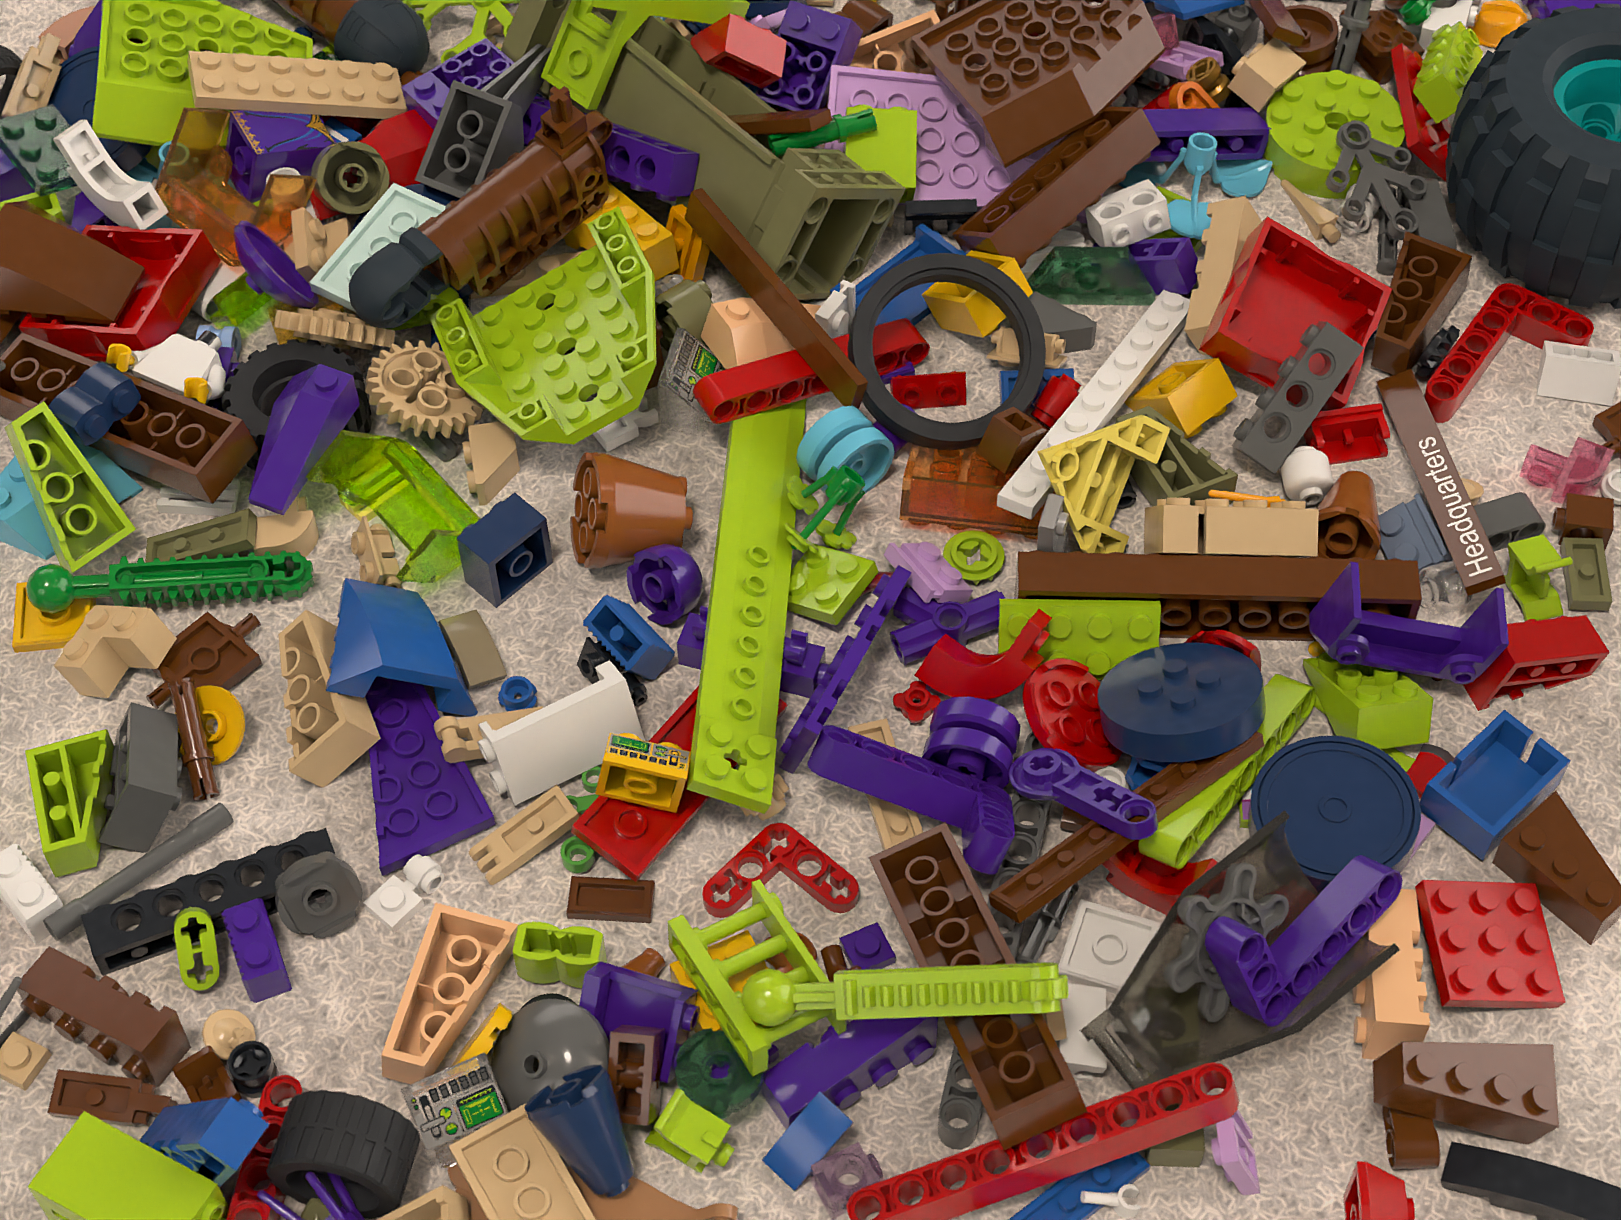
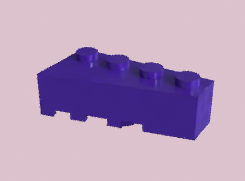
M938 1017L855 1019L851 1022L846 1021V1031L839 1035L831 1025L822 1035L821 1043L816 1047L812 1043L807 1042L760 1076L761 1094L786 1130L819 1091L836 1107L838 1106L839 1109L847 1108L854 1104L860 1098L861 1092L874 1084L876 1087H882L896 1077L898 1070L911 1062L913 1065H919L929 1059L937 1046Z

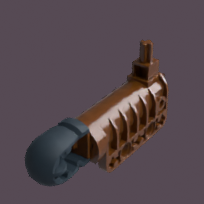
M555 86L549 90L551 109L540 116L542 128L528 142V147L520 153H513L509 156L507 163L499 169L491 170L487 174V178L478 185L470 186L463 197L448 203L445 210L437 217H430L417 228L410 227L400 235L399 243H389L357 268L349 282V298L351 306L362 321L373 327L392 329L404 324L430 302L431 294L439 295L450 284L459 291L468 283L469 287L481 297L494 293L604 205L609 196V184L605 159L600 146L610 137L613 130L612 122L598 111H591L586 115L571 104L570 92L567 87L564 86L560 90Z

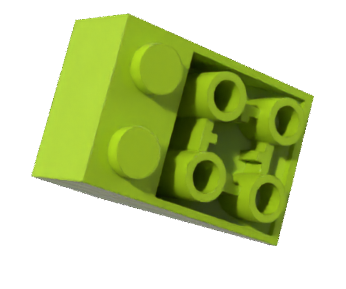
M1322 653L1316 658L1303 659V666L1313 687L1316 688L1317 696L1336 736L1357 739L1378 749L1429 743L1433 697L1400 671L1360 664H1341L1337 660L1332 659L1327 653Z

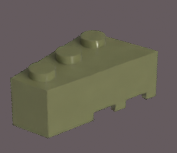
M1151 406L1116 418L1115 424L1144 415L1171 428L1158 463L1154 464L1135 458L1130 471L1131 476L1151 506H1157V499L1190 498V505L1195 506V500L1220 499L1210 497L1208 494L1210 490L1235 492L1238 474L1230 468L1225 470L1211 459V453L1205 448L1198 449L1184 438L1185 433Z

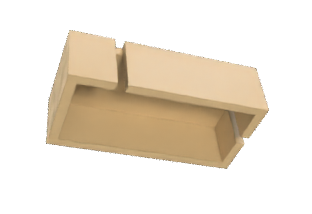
M1190 498L1157 499V506L1145 508L1144 554L1241 555L1243 557L1281 556L1283 558L1317 557L1319 509H1306V501L1271 502L1270 508H1267V500L1233 501V507H1229V499L1195 500V506L1190 505Z

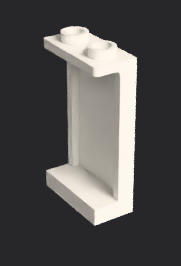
M610 660L595 667L599 681L498 730H492L486 721L478 724L483 739L478 741V746L488 764L492 762L494 771L489 772V776L499 795L506 793L512 803L517 805L555 785L561 784L602 764L609 733L617 735L620 733H630L645 741L626 679Z

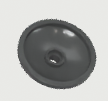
M544 999L524 1006L512 1016L505 1030H501L496 1040L491 1063L492 1082L496 1084L506 1113L526 1104L547 1085H550L553 1091L566 1083L562 1078L563 1076L583 1067L600 1064L603 1068L605 1067L608 1073L610 1047L608 1038L598 1020L588 1010L567 1000ZM537 1057L539 1060V1068L535 1072L533 1070V1062L534 1059Z

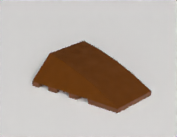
M29 201L5 203L0 210V314L10 315L11 311L31 312L32 317L47 318L51 314L64 316L67 321L107 325L117 322L145 274V267Z

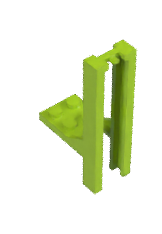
M571 0L541 78L559 90L564 86L567 87L570 92V98L586 109L597 110L623 45L650 15L714 24L730 13L745 18L751 3L746 0ZM593 7L617 10L612 25L593 14Z

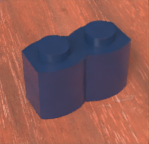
M100 362L87 369L78 379L75 386L67 388L58 394L48 407L71 438L84 446H88L104 436L113 421H117L129 414L140 401L141 395L131 378L108 364Z

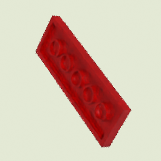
M699 686L648 742L656 744L669 742L678 745L682 750L691 751ZM780 698L777 721L786 712L788 706ZM725 758L731 762V768H737V762L730 758ZM688 775L676 813L599 795L572 825L571 832L634 882H637L710 797L687 790Z

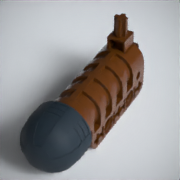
M273 0L292 16L305 23L317 35L326 39L334 47L337 61L349 60L372 64L386 63L392 68H397L399 77L407 71L414 73L421 71L427 62L430 43L424 23L420 16L401 0Z

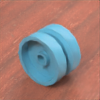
M842 406L828 412L806 432L798 446L796 459L798 466L814 481L823 477L832 466L839 469L842 465H846L863 478L865 487L862 490L867 493L885 476L892 464L895 451L893 443L881 431L873 427L872 422L861 410L854 406ZM827 484L820 488L825 495V490L828 488Z

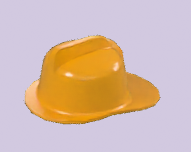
M1493 0L1482 4L1481 10L1476 16L1474 26H1468V28H1471L1477 35L1479 45L1497 47L1502 37L1516 30L1520 25L1529 21V19H1527V15L1517 3L1510 0Z

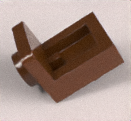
M211 1046L204 1047L172 1068L174 1075L185 1088L191 1103L232 1097L238 1102L242 1099L229 1070Z

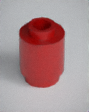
M1064 373L1060 378L1052 375L1033 403L1035 408L1030 415L1051 429L1079 395L1078 390L1081 385Z

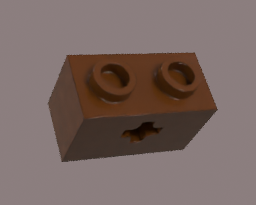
M622 1024L610 1032L608 1073L622 1123L649 1126L660 1116L662 1088L660 1074L664 1059L666 1028Z

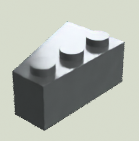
M133 702L130 703L116 732L110 775L116 776L115 796L110 794L106 796L104 808L112 810V813L105 827L100 831V843L146 853L152 846L169 811H176L182 796V788L177 786V780L181 773L182 760L177 759L182 741L180 732H178L176 714Z

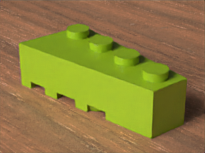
M44 401L4 427L60 566L73 573L136 530Z

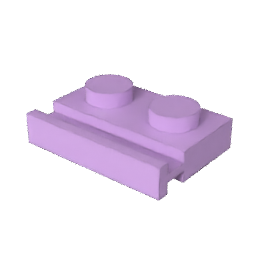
M1182 40L1178 42L1179 47L1166 46L1165 52L1150 68H1154V70L1162 72L1167 76L1178 78L1180 82H1187V71L1195 62L1202 58L1213 57L1220 67L1224 66L1223 52Z
M929 542L902 543L901 547L898 548L895 543H889L884 553L885 558L895 569L900 565L912 572L907 583L925 603H929L932 598L938 603L948 601L965 603L968 601L973 592L972 588L963 580L962 574L945 560L937 546Z
M1237 1110L1230 1118L1216 1123L1218 1137L1211 1139L1212 1153L1216 1165L1223 1166L1227 1181H1233L1242 1195L1260 1193L1255 1151L1247 1140L1253 1139V1134L1239 1110Z

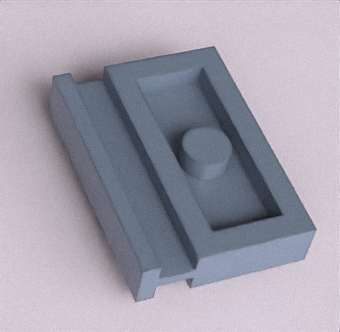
M1418 493L1414 495L1415 499L1406 504L1402 502L1379 515L1381 546L1387 558L1418 561L1419 578L1437 569L1438 564L1445 560L1449 562L1452 559L1425 500Z

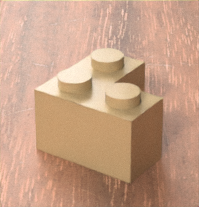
M95 605L84 617V622L74 637L64 646L63 653L54 664V667L79 694L90 697L109 698L129 667L157 669L177 638L151 608Z

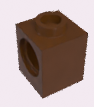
M1567 493L1562 507H1555L1553 513L1552 530H1558V545H1561L1564 537L1602 538L1604 550H1606L1614 530V499Z

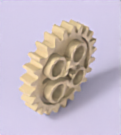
M298 308L297 313L276 310L274 327L293 330V336L317 340L321 342V345L329 344L344 349H351L352 346L372 350L373 345L391 348V344H394L396 333L394 330L373 327L362 321V319L356 318L355 314L319 308V311Z
M407 340L404 342L403 349L395 344H391L390 352L383 349L380 350L379 358L373 357L371 367L368 368L365 393L370 394L369 405H378L377 415L388 414V425L397 421L401 423V432L406 431L410 427L414 429L416 437H419L422 431H427L431 439L435 438L436 432H441L445 438H449L451 430L462 435L465 426L474 425L475 421L480 420L485 408L458 386L443 351L439 350L437 342L432 345V348H427L423 340L419 341L418 347H413Z

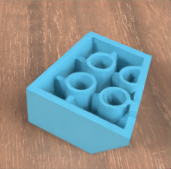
M72 440L118 504L127 497L133 498L143 491L136 481L102 451L84 446ZM14 456L0 474V541L48 560L55 555V552L18 460Z

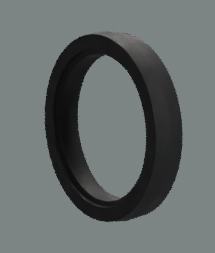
M936 253L915 257L893 267L868 290L857 307L852 320L848 340V358L868 381L862 403L884 428L899 438L921 447L937 450H959L980 444L993 415L1011 407H1015L1024 413L1036 396L1045 368L1046 346L1040 318L1032 302L1020 286L1008 275L977 258L953 253ZM932 282L960 284L985 295L1005 314L1018 342L1019 371L1011 394L994 411L966 422H940L927 419L910 411L900 404L887 390L874 362L873 332L878 316L885 306L907 289Z

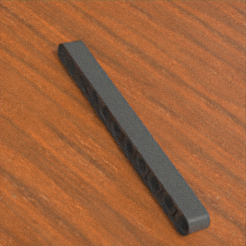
M1033 731L1026 739L1023 754L1028 751L1044 748ZM1014 789L1012 810L1015 836L998 873L994 874L990 893L1040 857L1052 800L1034 801L1023 797ZM1021 821H1030V822H1033L1034 824H1033V825H1024V824H1021L1020 822H1021ZM1022 856L1025 857L1026 860L1017 861L1015 859H1012L1011 857ZM988 899L987 905L998 927L1011 931L1002 935L1016 961L1025 920L1020 924L991 907ZM954 1044L939 1107L938 1136L946 1147L961 1150L969 1147L975 1141L983 1104L975 1087L965 1088L957 1083L959 1080L971 1078ZM954 1118H960L965 1120L968 1125L963 1128H955L947 1122Z

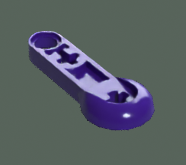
M1040 748L1028 751L1018 757L1010 766L1008 776L1013 789L1025 798L1034 801L1055 800L1132 840L1148 838L1158 828L1154 803L1080 766L1076 758L1067 751L1057 748ZM1137 815L1148 817L1140 822L1127 821L1130 817Z

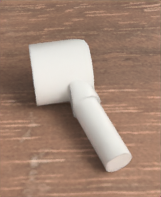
M1132 1184L1122 1186L1118 1193L1082 1191L1080 1195L1082 1203L1113 1206L1114 1211L1122 1218L1129 1219L1136 1216L1141 1208L1140 1205H1129L1123 1200L1124 1197H1137L1139 1191Z

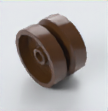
M1309 5L1287 6V10L1306 36L1301 45L1297 47L1281 41L1306 62L1296 78L1312 73L1330 72L1338 44L1339 29L1336 19L1329 12L1319 7ZM1263 25V45H1266L1273 37L1270 36Z

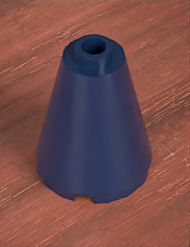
M596 1064L583 1067L563 1076L562 1078L566 1083L553 1091L550 1085H547L527 1102L524 1109L532 1124L595 1195L605 1194L606 1197H613L629 1187L630 1183L628 1180L633 1176L634 1170L610 1075L605 1067L603 1068L602 1065Z

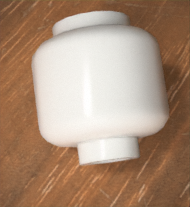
M1302 446L1293 449L1280 467L1286 496L1293 501H1306V505L1317 504L1322 501L1334 484L1327 455L1316 450L1314 447Z

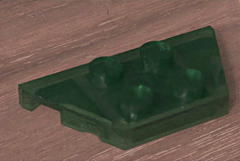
M1055 246L1027 279L1033 293L1036 291L1056 300L1061 305L1151 306L1156 300L1154 290L1128 247Z

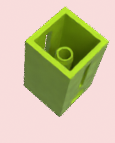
M83 1111L27 1186L49 1220H226L229 1206L217 1183Z

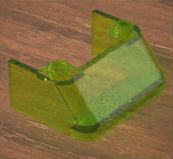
M341 430L306 476L310 482L333 484L338 489V496L351 506H356L357 504L369 506L410 550V553L405 558V565L396 575L400 581L436 583L462 565L456 538L468 525L475 524L481 519L412 445L396 437Z

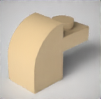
M298 494L284 516L279 514L257 517L255 548H253L255 556H264L267 551H270L271 555H280V552L285 550L286 553L299 551L302 556L307 557L317 544L319 531L314 512L308 509L306 496L299 497Z

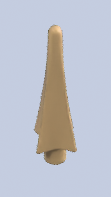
M1283 179L1280 182L1282 188L1297 207L1315 240L1317 241L1325 237L1330 243L1338 241L1341 237V232L1335 227L1339 216L1322 207L1289 181Z

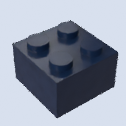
M515 492L504 501L496 503L489 513L475 524L468 525L456 538L465 582L495 608L553 563L547 518Z

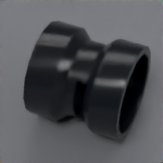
M246 1041L237 1045L230 1053L228 1069L238 1091L245 1097L261 1098L265 1085L272 1078L279 1076L269 1048L262 1042Z

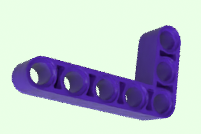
M833 725L823 726L807 762V766L812 772L825 779L961 828L963 857L966 863L973 869L985 874L998 873L1015 836L1012 800L1005 790L994 784Z
M1356 856L1270 947L1261 933L1230 917L1222 916L1213 921L1205 936V946L1232 1005L1239 1011L1267 1026L1275 1027L1283 1022L1396 900L1403 882L1399 871L1366 856Z

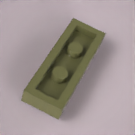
M248 508L147 538L145 562H153L154 558H159L160 562L169 561L170 557H175L176 561L185 560L186 556H191L192 560L201 559L202 555H206L208 559L217 558L218 554H222L225 557L255 548L257 516Z

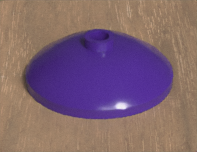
M241 220L235 226L234 240L238 258L249 275L245 278L246 282L256 293L261 295L265 292L280 303L303 309H312L319 303L317 293L312 292L310 284L296 271L295 262L276 242L258 227L247 221Z

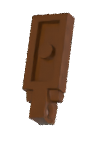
M59 1069L57 1070L47 1113L56 1117L78 1119L83 1111L105 1123L137 1127V1124L147 1126L149 1116L157 1117L164 1107L176 1106L178 1101L172 1100L170 1096L155 1095L156 1086L147 1084L142 1079Z

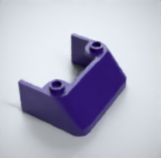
M1352 561L1309 614L1310 633L1326 653L1341 664H1360L1451 680L1456 684L1473 682L1509 645L1503 588L1496 587L1461 627L1361 610L1359 565L1357 562Z

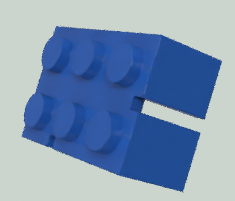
M1503 710L1460 751L1453 763L1450 761L1427 783L1420 800L1422 813L1482 861L1500 844L1501 839L1537 808L1559 786L1571 761L1542 738L1535 743L1527 762L1522 761L1521 758L1534 732L1506 710Z

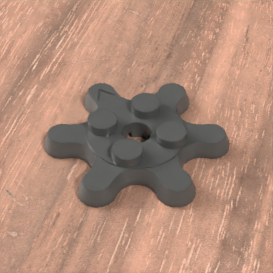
M1246 862L1235 863L1228 868L1220 894H1214L1209 899L1201 895L1186 896L1180 901L1178 906V915L1185 925L1189 927L1190 932L1184 936L1181 942L1182 954L1167 964L1164 971V979L1171 989L1181 993L1188 990L1193 984L1200 982L1201 991L1197 1006L1203 1017L1210 1022H1217L1224 1017L1228 1010L1230 999L1205 946V936L1210 925L1217 918L1226 916L1261 933L1266 938L1271 929L1280 925L1285 920L1289 910V902L1281 894H1268L1255 902L1253 890L1257 880V871L1252 864Z

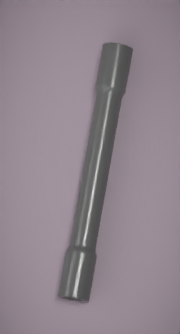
M219 802L189 822L187 827L82 897L72 900L45 918L43 922L46 929L56 941L60 940L83 924L81 915L92 912L100 905L111 903L197 844L204 843L231 825L233 818L230 812Z

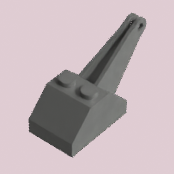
M536 44L528 53L481 90L453 80L415 180L461 198L466 194V190L470 186L478 185L485 180L491 170L499 169L507 163L509 156L524 150L523 116L545 81L541 78V74L552 48Z

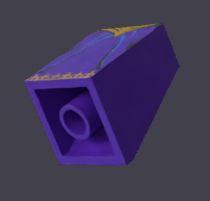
M244 110L231 111L223 168L250 211L254 202L270 197L266 186V179L271 172L286 167L295 169L300 173L303 187L312 182L311 172L317 156L327 146L337 142L330 136L325 128L323 119L318 117V115Z

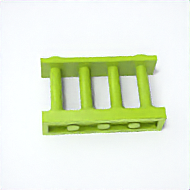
M760 879L752 882V906L701 930L698 927L692 928L683 914L667 921L670 949L752 1076L768 1069V1050L772 1048L771 1043L822 1018L827 1017L838 1035L846 1031V1020H836V1009L798 1010L794 1012L789 1020L781 1025L773 1027H763L760 1024L755 1025L744 1010L742 993L740 991L733 992L729 986L728 977L782 952L793 967V970L785 974L794 983L829 982L784 916V909L779 897L775 892L769 893ZM759 921H762L772 938L723 961L719 959L713 960L707 952L708 945Z

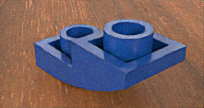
M819 1091L773 1145L762 1161L796 1191L854 1122Z

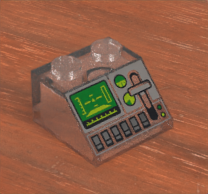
M678 327L658 381L662 430L705 437L709 424L715 425V423L710 420L693 396V388L704 376L722 371V364L708 347L687 330Z
M485 1052L401 1088L411 1122L420 1134V1144L431 1170L439 1166L449 1168L456 1165L457 1163L449 1150V1145L508 1113Z

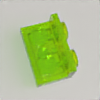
M246 271L213 297V301L219 310L209 318L218 329H223L225 326L237 327L272 299L265 292L260 295L249 286L245 280L249 276Z

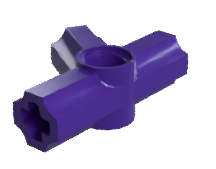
M906 586L899 594L893 607V616L909 625L890 632V639L900 662H903L905 665L927 656L932 647L945 634L966 647L970 638L998 628L999 599H1006L1003 593L996 590L963 604L952 601L938 603L934 598L929 603H925L912 587L908 588Z

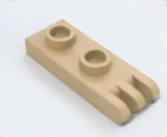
M555 785L469 850V855L473 861H478L477 867L482 873H486L485 878L489 884L494 885L569 831L580 815L559 786Z

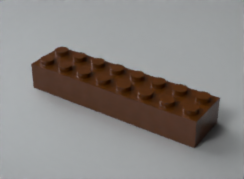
M21 333L0 356V359L6 364L5 369L0 372V416L14 421L43 401L49 406L58 394L67 388L75 386L81 375L98 362ZM123 373L132 379L141 395V399L129 414L117 421H113L105 435L88 446L102 451L119 466L213 504L259 449L244 421L238 417Z
M946 822L869 857L919 967L1017 964ZM1042 1013L942 1016L1004 1150L1087 1112L1076 1081Z

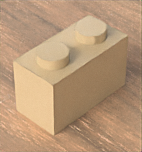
M1273 38L1266 45L1259 43L1249 54L1248 58L1243 56L1231 71L1235 76L1227 87L1257 112H1260L1269 105L1276 92H1279L1286 83L1297 77L1306 62L1280 40Z

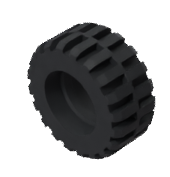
M289 339L286 344L278 345L275 342L267 345V349L262 352L256 350L247 357L248 361L246 363L242 361L233 370L234 376H230L224 386L225 393L222 396L223 411L244 421L259 448L247 462V466L254 471L257 468L274 402L293 376L318 364L353 375L360 405L308 480L318 479L317 474L327 472L329 475L339 469L338 465L342 462L345 464L349 463L356 456L354 450L360 451L367 441L366 435L371 431L372 421L370 416L372 413L367 393H365L366 387L360 368L355 366L354 360L344 352L340 354V349L329 344L321 346V342L308 339L307 343L299 342L298 339Z

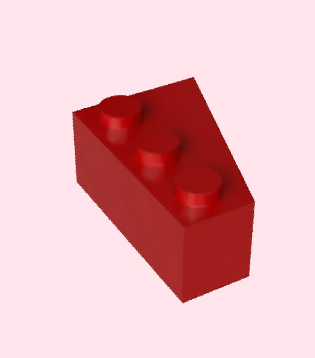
M1586 615L1574 617L1559 616L1555 619L1546 620L1529 619L1525 622L1507 624L1509 639L1507 648L1473 682L1462 685L1477 710L1480 711L1489 708V702L1492 699L1507 694L1511 700L1521 698L1524 695L1521 690L1542 684L1545 690L1591 676L1610 652Z

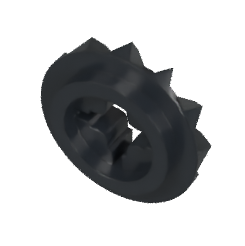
M1149 67L1133 83L1139 87L1159 92L1160 89H1168L1170 79L1162 72Z
M1451 325L1447 330L1442 327L1415 363L1419 366L1415 372L1422 377L1431 374L1457 341L1460 330L1454 325Z

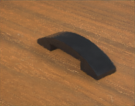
M1203 15L1188 19L1182 37L1183 41L1223 52L1224 66L1220 67V73L1225 74L1232 81L1235 74L1231 71L1243 57L1237 45L1222 29ZM1231 91L1224 103L1225 108H1252L1233 91Z

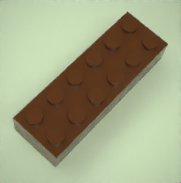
M1109 106L1094 121L1064 137L952 233L961 250L966 254L973 250L1015 258L1020 269H1022L1027 263L1026 259L1034 252L1047 247L1052 242L1051 238L1061 229L1071 226L1077 220L1076 216L1085 208L1099 202L1103 192L1110 186L1123 181L1126 178V172L1134 165L1147 160L1151 156L1150 151L1161 142L1141 107Z

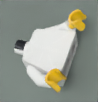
M204 331L196 341L180 334H173L163 343L144 351H132L128 346L117 343L111 344L108 348L106 362L109 364L116 363V368L119 371L126 372L128 369H132L134 377L207 405L210 400L219 399L225 393L226 372L222 368L217 352L222 342L211 331Z

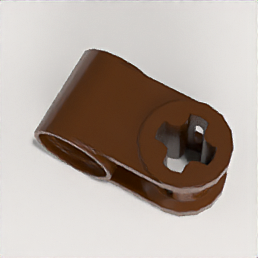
M1382 1106L1387 1154H1392V1157L1388 1158L1391 1169L1438 1167L1440 1164V1144L1433 1119Z

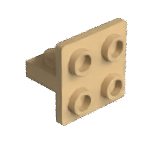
M302 207L291 211L293 236L286 238L283 244L284 251L295 262L296 271L309 283L351 234V225L347 218L322 225L318 218L314 219Z

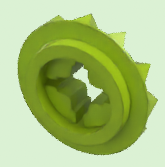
M978 530L960 532L948 540L943 550V557L962 574L963 580L973 581L977 586L981 580L987 579L992 581L997 572H1002L1005 553L1001 543L991 534ZM980 550V561L976 560L973 564L967 565V557H972L974 553Z

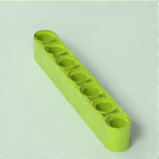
M1275 674L1264 686L1266 714L1261 726L1257 730V732L1263 734L1264 746L1161 820L1153 835L1139 840V852L1178 870L1182 869L1255 782L1264 764L1284 747L1308 718L1316 701V688L1284 675Z

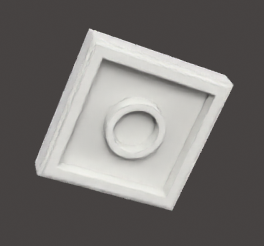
M1080 899L1058 966L1059 975H1067L1070 981L1092 987L1106 988V992L1139 1001L1162 923Z

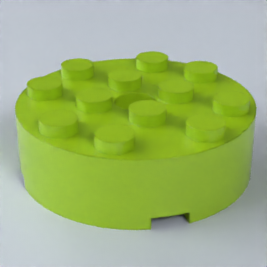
M1340 70L1312 73L1298 77L1286 83L1270 100L1265 122L1272 129L1269 130L1268 142L1263 157L1272 161L1274 174L1281 181L1283 179L1289 181L1302 193L1326 199H1345L1350 187L1356 184L1361 167L1354 157L1348 170L1350 175L1349 183L1342 192H1333L1326 186V179L1330 171L1335 168L1342 151L1336 142V134L1339 128L1350 121H1361L1369 127L1373 139L1393 147H1402L1405 131L1400 105L1376 81L1346 74ZM1371 154L1375 162L1389 167L1387 159ZM1395 156L1396 160L1399 161L1400 157ZM1333 177L1336 182L1343 183L1340 178Z

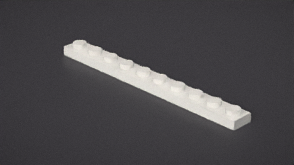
M1166 290L1161 292L998 493V507L1032 520L1046 502L1048 494L1054 492V488L1037 451L1104 428L1185 326L1190 299Z

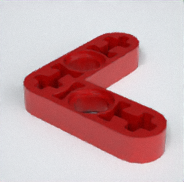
M780 822L765 827L707 881L702 892L705 910L710 915L718 918L733 915L752 897V882L760 879L762 884L765 885L779 871L834 913L849 912L856 906L859 898L858 882L853 875L793 827ZM774 838L775 840L780 841L783 838H785L786 847L784 848L781 845L776 846L770 852L769 862L765 855L772 849L771 839ZM810 860L817 862L821 866V870L813 876H805L798 871V866L802 862ZM746 863H756L762 868V872L755 878H745L739 873V869ZM828 874H830V884L825 881ZM731 878H732L733 881L735 882V885H734L732 888H731ZM832 886L838 890L846 887L847 897L838 895L834 898ZM729 890L728 902L722 899L714 902L715 892L722 895Z

